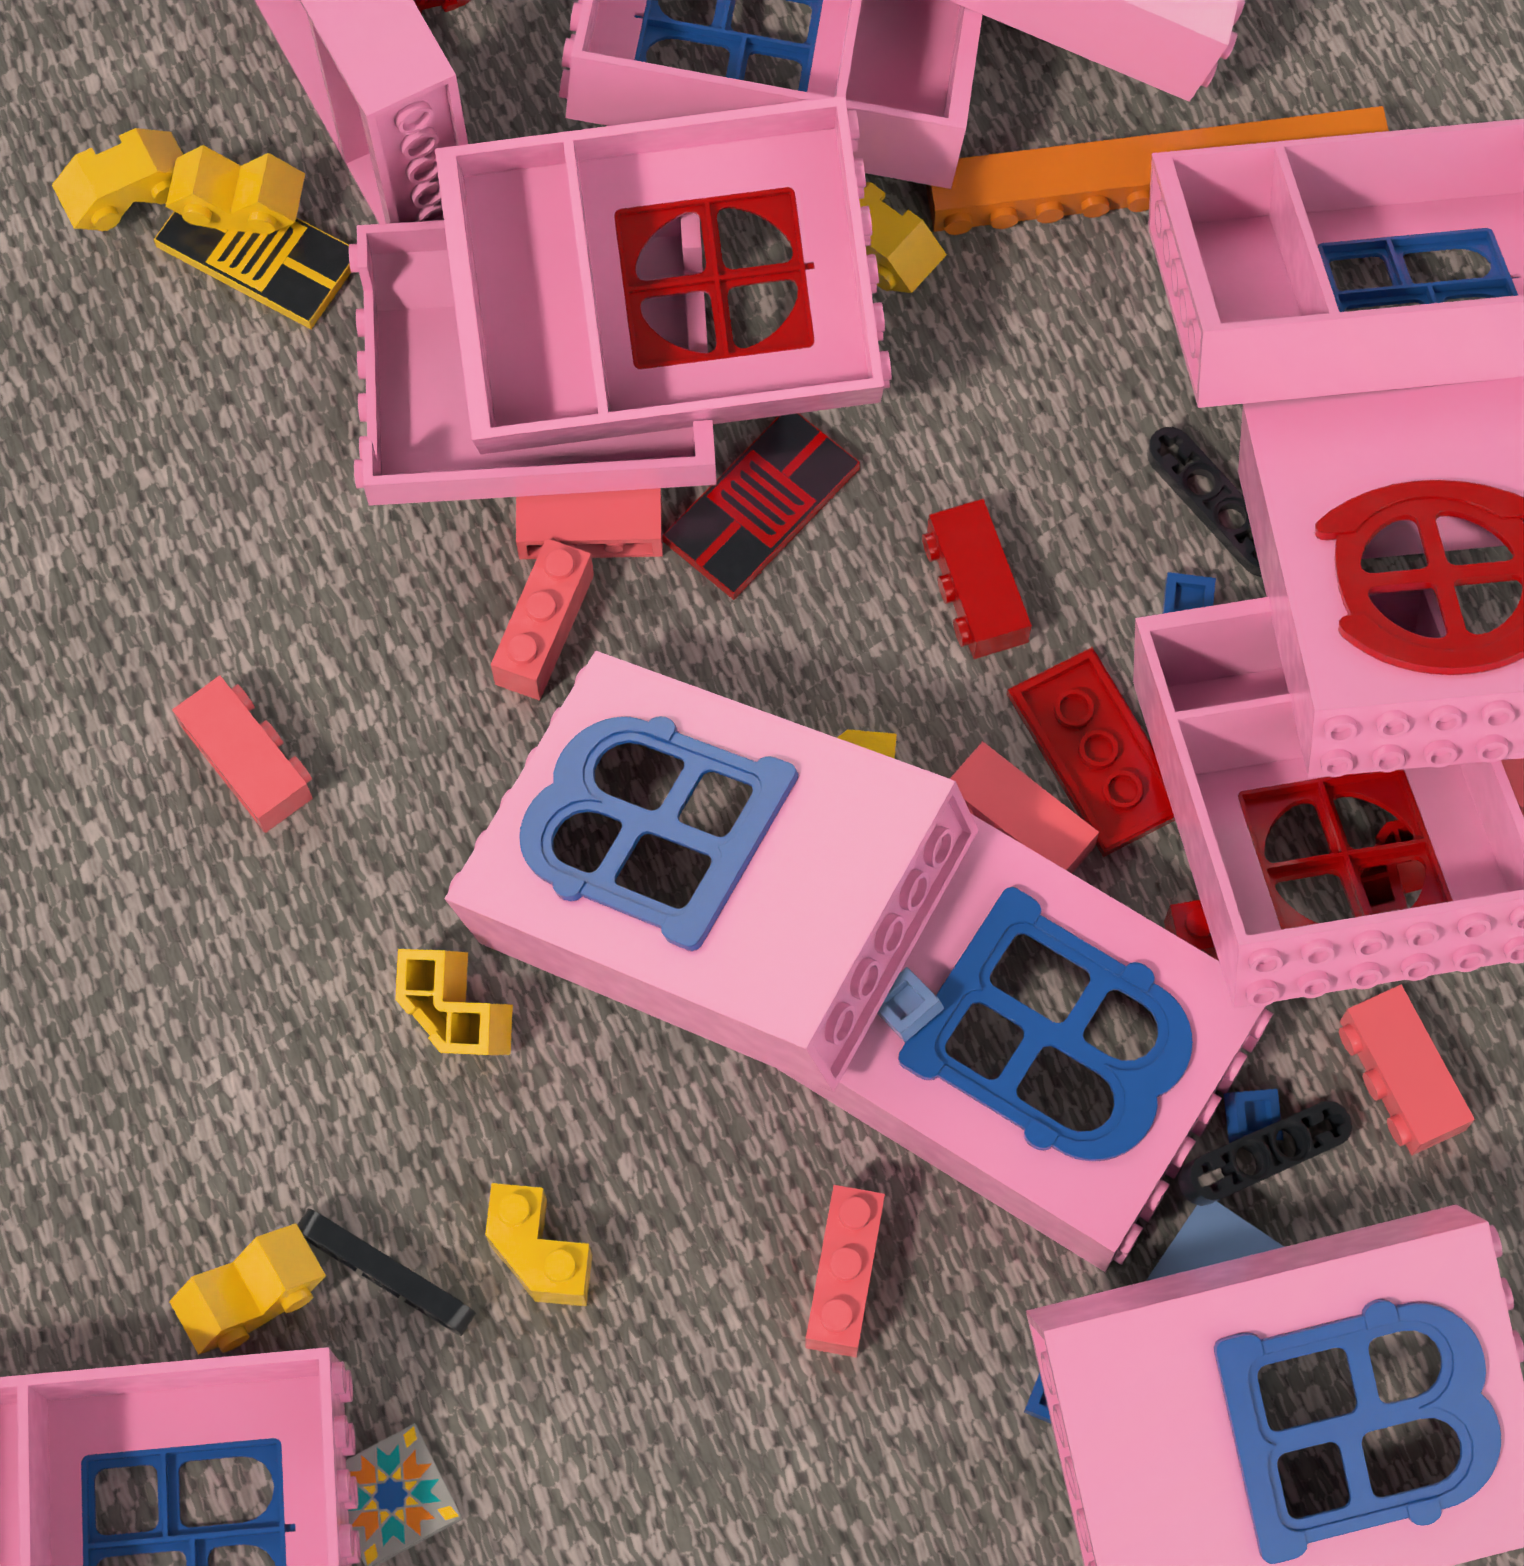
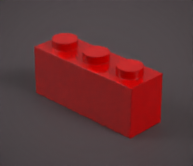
M984 498L929 514L927 533L922 534V542L928 560L930 562L937 560L942 575L937 577L944 603L949 604L953 602L958 618L953 619V626L960 646L969 645L973 659H977L1029 643L1032 625Z

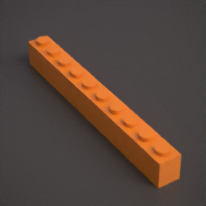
M1378 106L959 158L951 189L926 184L933 231L945 230L948 234L959 235L977 226L991 225L995 229H1006L1014 226L1018 221L1037 219L1040 223H1053L1062 219L1063 216L1083 214L1085 217L1095 218L1105 215L1109 210L1128 208L1132 212H1143L1149 210L1152 153L1386 132L1389 129L1384 107Z

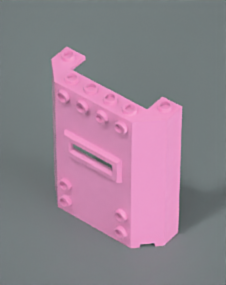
M687 213L672 220L658 230L645 245L636 265L637 276L642 280H655L702 273L700 218L694 213ZM444 220L357 225V244H349V262L351 273L359 272L364 290V308L356 309V328L358 337H365V351H357V370L359 379H366V393L358 394V412L360 422H367V436L359 437L360 459L354 460V476L356 488H364L369 506L716 485L713 420L693 421V427L480 455L471 436ZM704 292L649 298L643 301L641 305L643 317L657 334L683 349L708 353Z

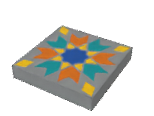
M415 1423L346 1460V1469H349L350 1477H356L358 1488V1508L348 1510L349 1524L352 1525L353 1531L358 1530L361 1559L365 1566H378L463 1520Z

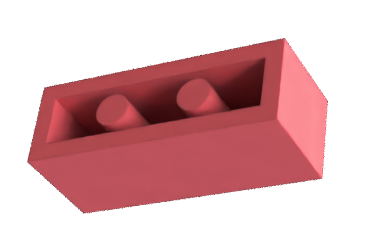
M661 488L516 497V544L519 559H537L546 538L591 553L592 558L663 556Z
M548 538L545 539L491 662L495 685L539 701L541 700L594 577L591 553Z
M219 675L173 708L172 711L188 737L264 833H267L313 799L307 786L312 777L296 756L288 760L278 747L283 744V741L273 726L267 720L259 724L252 716L250 711L255 706L245 691L238 684L230 688Z
M983 741L950 778L956 781L971 814L1070 873L1076 870L1096 845L1099 832Z
M1402 984L1346 1010L1340 1020L1343 1026L1339 1028L1341 1041L1351 1056L1358 1054L1366 1069V1072L1363 1073L1364 1084L1375 1101L1382 1099L1391 1116L1387 1118L1389 1131L1399 1146L1406 1144L1410 1154L1415 1155L1468 1129L1475 1119Z
M833 1185L805 1348L857 1358L885 1194Z

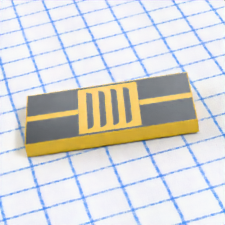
M174 211L154 238L157 248L309 329L314 327L351 274L349 245L297 217L295 223L265 235L193 225L186 222L182 215Z

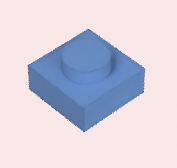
M906 967L899 973L877 1014L906 1042L938 1015L944 1007L934 993Z

